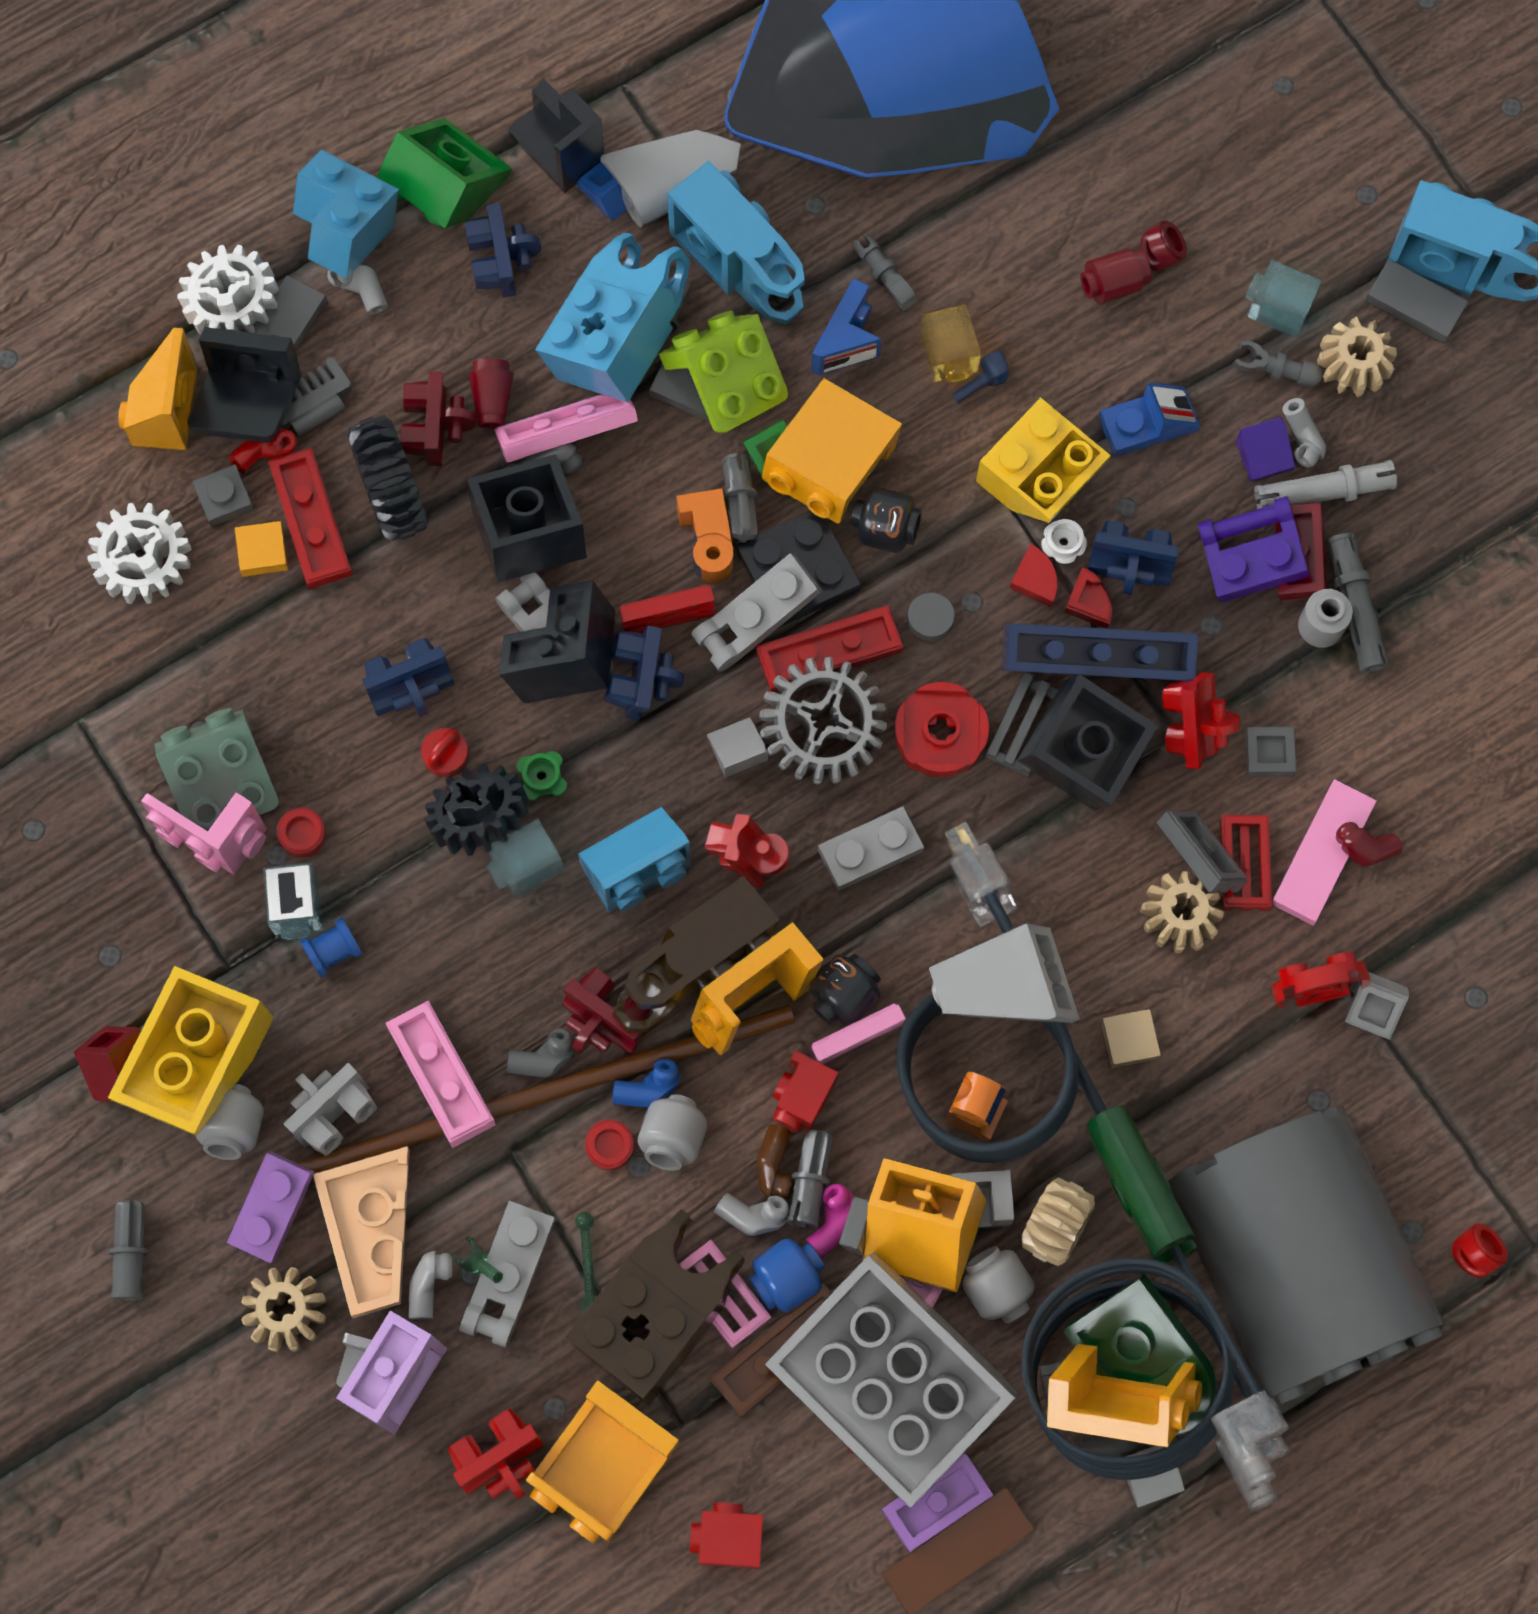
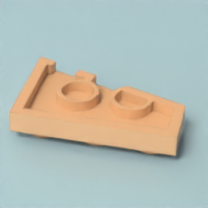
M408 1146L313 1174L352 1318L401 1304L410 1154Z

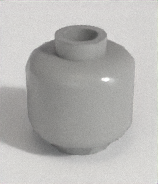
M235 1084L232 1089L226 1092L212 1117L195 1137L203 1145V1150L208 1155L223 1160L239 1159L242 1154L248 1153L256 1146L264 1108L260 1101L251 1095V1091L247 1087Z
M674 1094L669 1096L668 1099L656 1100L648 1107L637 1141L640 1149L645 1154V1159L653 1166L663 1170L677 1171L682 1166L694 1163L698 1157L708 1124L705 1115L696 1108L697 1105L692 1099Z
M993 1246L980 1252L967 1262L965 1267L967 1272L963 1276L961 1283L980 1317L985 1320L1002 1318L1004 1323H1010L1029 1310L1030 1307L1027 1301L1034 1293L1035 1285L1014 1251H1000L997 1246Z

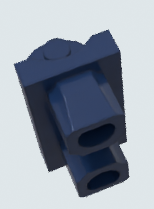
M500 203L487 205L488 216L464 222L469 251L494 247L495 251L494 257L471 260L476 289L501 288L503 298L516 296L510 260H517L519 270L530 269L532 267L530 258L541 252V241L534 234H526L523 224L513 225L511 227L512 236L506 239Z
M1110 520L1105 522L1101 532L1096 531L1088 570L1094 573L1105 574L1108 578L1124 580L1122 594L1132 595L1135 583L1150 586L1157 584L1169 587L1179 549L1178 546L1172 545L1170 532L1153 529L1147 531L1145 540L1127 537L1129 528L1124 523Z
M647 626L642 633L619 631L613 639L611 660L633 664L632 676L628 677L612 673L609 679V688L605 690L604 701L621 708H626V718L639 720L641 713L650 709L653 685L655 686L654 700L662 702L667 701L669 688L683 686L684 674L676 669H672L674 658L672 654L661 653L659 665L656 666L662 628Z
M422 638L410 643L405 649L409 660L391 666L388 657L379 656L365 663L366 678L362 679L377 717L394 709L399 712L413 705L419 717L428 714L424 701L439 695V690L455 684L441 646L434 648L426 638Z

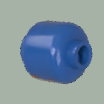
M785 1238L753 1260L752 1270L754 1274L748 1277V1279L769 1310L777 1307L782 1312L788 1313L821 1291L822 1282L818 1272L824 1269L825 1266L809 1243L800 1247L796 1241Z

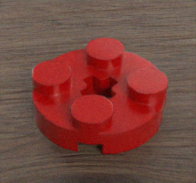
M948 682L929 683L917 689L916 693L908 697L906 702L904 701L898 709L894 726L895 743L903 756L905 764L913 770H918L923 774L933 777L955 776L972 769L984 752L989 735L988 716L981 703L979 705L969 695V691L963 687ZM938 719L946 720V726L955 730L954 734L947 735L946 740H937L936 735L929 733L928 728L935 727Z
M1344 952L1326 958L1327 965L1307 969V965L1301 963L1284 967L1278 970L1279 981L1271 986L1276 1006L1278 1008H1286L1285 999L1295 998L1297 1007L1339 999L1350 995L1349 985L1360 981L1361 988L1364 989L1371 984L1367 964L1363 961H1356L1354 952Z

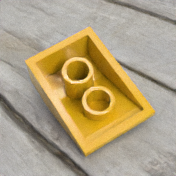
M174 966L108 1098L197 1136L218 1108L226 1092L234 1087L252 1063L274 1017L260 1000Z

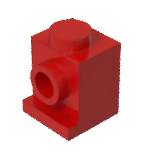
M795 1050L790 1061V1068L795 1070L793 1075L788 1072L783 1074L772 1098L779 1101L772 1120L778 1125H782L788 1130L797 1133L800 1127L806 1131L812 1130L837 1083L838 1072Z

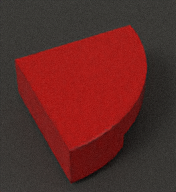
M1030 544L1011 582L1010 589L1052 607L1057 592L1055 569L1046 554Z
M1082 567L1064 613L1108 629L1112 616V604L1108 593L1101 584L1099 577Z

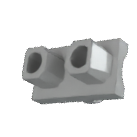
M347 1063L334 1076L327 1070H324L313 1082L303 1073L295 1078V1081L301 1086L303 1091L290 1102L297 1111L283 1124L304 1148L310 1145L324 1156H328L341 1144L344 1138L332 1123L346 1111L359 1124L377 1110V1106L367 1091L369 1086L360 1074Z

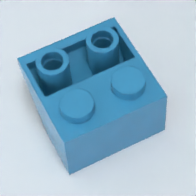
M662 807L578 853L580 866L608 913L617 908L624 912L637 906L646 898L645 892L658 885H661L662 888H667L676 884L687 875L685 870L691 867L690 842Z

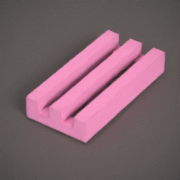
M894 1003L812 1043L809 1054L813 1060L825 1064L902 1026L906 1018L899 1004L895 1005Z
M709 1240L679 1265L687 1271L694 1267L698 1273L709 1271L702 1261L707 1255L713 1259L716 1265L725 1261L726 1258L714 1242ZM738 1273L731 1284L755 1313L756 1317L748 1321L728 1295L725 1308L740 1326V1329L734 1333L720 1314L712 1322L732 1350L741 1341L756 1332L759 1327L771 1320L770 1314Z

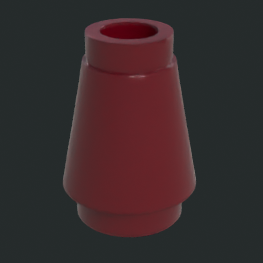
M476 360L473 362V371L469 372L468 376L477 417V426L485 429H497V427L505 425L514 373L509 371V362L506 360Z

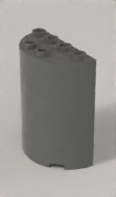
M1336 1106L1324 1113H1321V1111L1314 1112L1257 1134L1214 1154L1216 1159L1190 1166L1168 1180L1174 1197L1195 1234L1192 1239L1197 1246L1196 1250L1252 1376L1265 1400L1277 1396L1280 1404L1286 1403L1308 1393L1305 1383L1322 1377L1325 1384L1328 1385L1363 1369L1359 1361L1367 1357L1370 1366H1373L1408 1350L1405 1341L1412 1339L1415 1347H1418L1443 1336L1439 1328L1444 1325L1442 1317L1343 1106Z

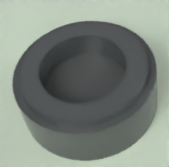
M932 592L921 594L912 601L907 616L909 629L917 638L923 641L934 642L941 640L949 634L953 627L954 608L951 602L941 594Z

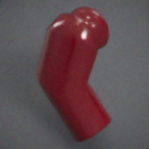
M1345 822L1336 831L1335 838L1342 845L1341 849L1355 863L1363 867L1398 856L1403 849L1401 840L1396 834L1390 833L1375 839L1366 829L1359 828L1354 822Z

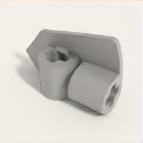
M693 130L600 156V162L622 187L624 204L633 221L642 228L668 214L667 193L708 160L719 171L726 170L731 175L736 173L741 143L703 131Z

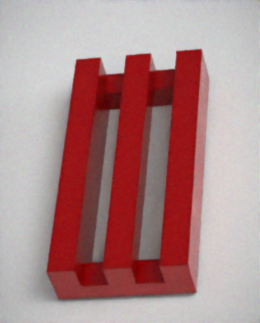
M704 585L621 605L619 608L623 632L642 633L647 626L666 628L715 616V601L711 585Z
M1221 815L1219 819L1220 843L1233 859L1232 826H1238L1239 865L1248 880L1240 889V897H1234V892L1230 889L1228 892L1221 893L1222 910L1231 911L1233 908H1241V911H1251V909L1270 911L1272 908L1269 815ZM1249 826H1257L1259 897H1251Z

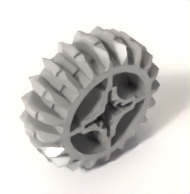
M832 657L824 659L822 671L817 670V665L813 658L806 659L805 675L802 674L799 667L795 664L790 665L787 671L792 681L791 683L781 676H777L773 681L775 687L782 694L767 691L763 697V700L774 706L775 709H763L759 713V719L773 722V726H767L760 731L761 738L776 737L777 742L767 748L768 755L772 756L783 750L786 756L781 760L778 767L781 770H785L792 761L799 764L794 778L797 780H801L804 777L807 768L813 769L812 781L816 785L822 782L824 770H828L833 784L841 781L840 767H843L850 777L856 776L859 771L854 759L866 766L873 761L871 754L864 747L879 750L883 744L879 738L871 735V732H884L887 728L886 722L873 720L872 716L879 715L886 710L884 703L872 705L869 703V700L878 694V687L871 686L863 691L860 685L866 680L867 674L861 671L854 680L847 677V674L851 670V663L847 661L843 663L839 673L833 672L834 661ZM820 684L830 686L824 699L818 703H809L804 700L800 703L791 699L796 692L805 687ZM843 692L850 697L858 710L860 729L852 726L853 722L843 717L840 712L839 705ZM832 701L828 713L831 714L829 721H834L835 725H828L819 734L816 741H814L817 731L814 725L817 721H812L811 715L818 716L822 710H825L829 702ZM785 712L793 715V720L801 723L806 730L807 736L803 750L792 741L785 724ZM835 738L841 741L847 739L855 743L850 750L841 755L829 758L816 757L819 747L826 739Z

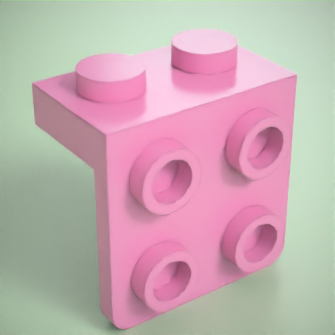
M147 793L141 800V803L149 813L146 820L157 828L155 830L157 835L179 848L182 842L185 843L186 846L195 852L193 857L216 873L222 867L235 875L246 858L252 859L257 855L266 839L264 833L267 828L253 803L238 793H235L209 831L204 830Z

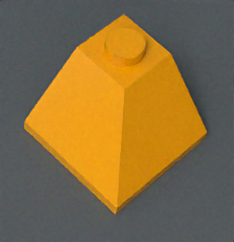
M183 328L172 329L131 383L128 401H122L120 404L119 427L125 430L132 446L187 450L189 435L187 421L193 407L198 364Z

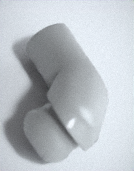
M360 264L347 279L328 269V280L333 286L360 294L367 314H377L388 308V303L373 268Z
M1294 398L1284 404L1283 413L1299 446L1294 452L1295 459L1304 467H1313L1318 460L1324 458L1326 444L1316 428L1304 400Z
M727 1192L716 1206L714 1213L744 1234L757 1236L780 1229L787 1221L789 1206L780 1196H770L765 1202L747 1206Z
M431 1251L422 1256L409 1281V1320H433L435 1279L448 1280L452 1277V1256L450 1254H435V1251Z

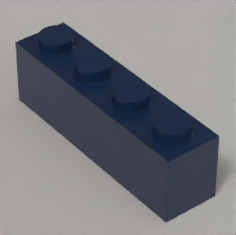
M1008 623L1004 624L1002 670L1191 681L1196 677L1198 634Z

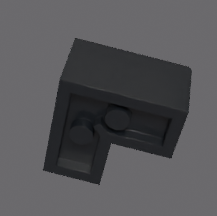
M544 80L532 89L534 108L509 126L508 130L513 140L566 193L577 184L576 181L599 164L600 156L604 155L602 119L572 88L560 96Z
M593 580L550 588L546 627L504 635L499 674L522 702L531 703L609 688L616 612Z

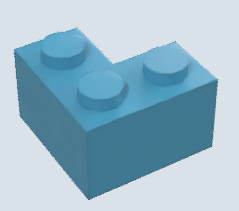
M321 149L297 173L293 214L312 223L308 259L347 279L392 231L399 189Z

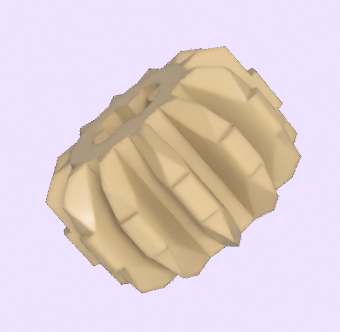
M1356 316L1354 319H1351L1348 327L1338 322L1333 326L1332 335L1327 334V336L1323 337L1320 344L1323 352L1319 354L1317 363L1319 367L1326 368L1323 375L1324 382L1334 380L1339 382L1337 386L1338 394L1344 392L1347 386L1352 387L1357 398L1363 395L1366 387L1375 393L1381 388L1383 380L1391 377L1394 371V365L1391 362L1397 356V348L1388 346L1391 339L1390 332L1381 334L1375 332L1377 328L1376 320L1370 322L1366 328L1361 326Z
M1188 871L1181 873L1178 884L1170 874L1163 875L1161 887L1151 885L1146 892L1151 901L1144 902L1141 906V913L1152 917L1144 925L1145 932L1160 930L1161 933L1156 944L1158 947H1163L1168 939L1174 940L1173 948L1175 953H1182L1186 940L1195 951L1200 950L1204 945L1203 937L1214 939L1218 930L1213 923L1220 922L1224 916L1223 911L1212 907L1220 899L1219 892L1205 894L1203 891L1206 887L1200 879L1196 886L1190 884L1191 876ZM1177 904H1181V910L1185 906L1190 909L1192 913L1188 920H1183V914L1179 918L1173 914Z
M1061 1178L1051 1181L1043 1195L1040 1196L1030 1219L1026 1223V1228L1022 1234V1247L1033 1253L1032 1256L1045 1263L1048 1261L1056 1266L1065 1263L1090 1220L1095 1206L1094 1196L1084 1191L1082 1186L1072 1181L1069 1183Z
M290 1267L283 1282L279 1271L276 1268L269 1269L268 1273L270 1285L266 1286L258 1278L251 1282L253 1288L260 1292L258 1298L243 1296L242 1304L256 1309V1311L243 1316L242 1323L246 1327L258 1325L251 1336V1339L257 1344L270 1336L268 1348L272 1352H278L285 1337L287 1346L292 1352L299 1350L300 1345L297 1337L298 1334L302 1333L310 1341L316 1339L317 1335L308 1325L310 1321L323 1324L326 1321V1316L319 1311L312 1310V1308L324 1304L326 1298L323 1293L310 1294L317 1283L312 1276L304 1278L298 1284L300 1278L299 1270ZM286 1298H291L288 1302L295 1308L293 1315L285 1314L282 1322H279L280 1317L273 1312V1308L275 1305H283Z

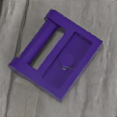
M1288 496L1274 499V505L1218 522L1208 519L1198 523L1216 595L1220 603L1310 576ZM1278 522L1281 524L1282 533L1221 551L1219 540Z

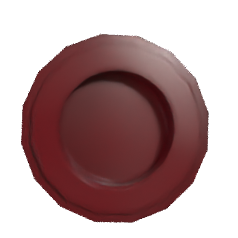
M1163 220L1150 227L1141 237L1140 250L1145 254L1150 269L1153 271H1162L1180 263L1186 258L1187 247L1179 229L1167 220Z

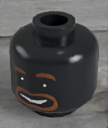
M875 487L867 494L865 501L856 500L851 517V526L858 528V538L862 545L899 553L907 544L914 545L920 527L922 510L916 508L915 501L909 494Z
M853 954L850 958L836 955L810 983L809 989L815 998L811 1008L830 1026L836 1020L849 1026L859 1021L879 1000L881 992L877 984L881 981V978L858 955Z

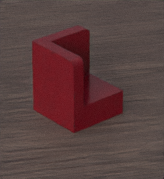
M104 1026L73 1051L94 1100L114 1102L108 1096L141 1033L139 1027Z

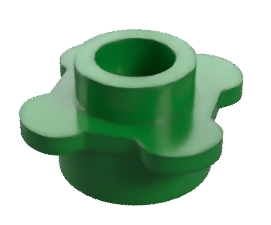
M549 751L546 754L539 753L530 757L523 756L518 760L516 768L522 774L523 787L529 801H535L539 796L547 794L558 797L567 790V782L561 777L560 767L563 760L559 753ZM540 772H544L546 774V778L544 780H539L537 778V775Z

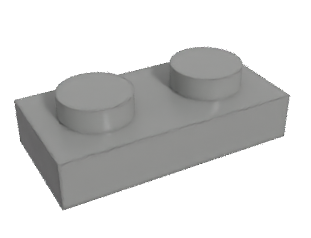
M903 806L818 845V852L838 891L912 858L924 850V846Z

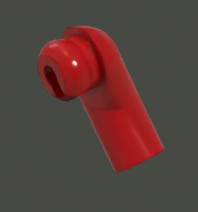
M280 428L274 441L263 443L245 440L228 456V459L232 465H236L237 470L245 473L260 458H278L293 453L297 447V437L292 431Z

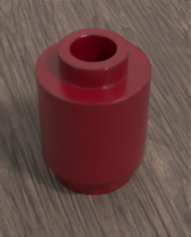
M1125 248L1087 261L1085 263V272H1082L1080 275V281L1085 295L1089 299L1093 298L1096 303L1101 305L1140 292L1143 285L1151 282V269L1142 250L1132 251L1129 248Z

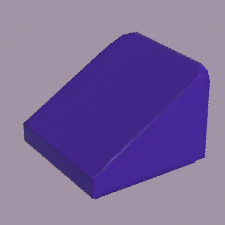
M1282 417L1240 430L1236 439V445L1251 482L1294 470L1295 465L1287 428Z

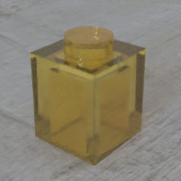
M966 304L923 314L920 337L934 382L945 379L949 382H958L970 377L973 372H978L981 351Z

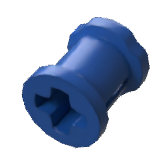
M342 917L335 921V927L312 940L306 937L300 940L320 978L327 975L328 968L352 955L356 958L363 955Z

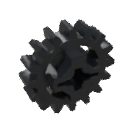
M482 764L477 773L471 774L470 770L465 768L462 770V777L458 779L446 778L448 787L445 790L434 789L432 793L436 801L427 803L425 806L429 814L425 818V822L437 845L440 848L447 846L450 854H456L464 847L467 856H472L476 847L483 846L484 850L489 852L492 850L493 842L497 840L503 843L508 842L509 839L506 833L509 830H520L522 825L518 818L528 816L529 814L525 804L529 801V798L522 783L519 782L516 773L511 772L507 774L504 767L500 765L492 773L486 764Z

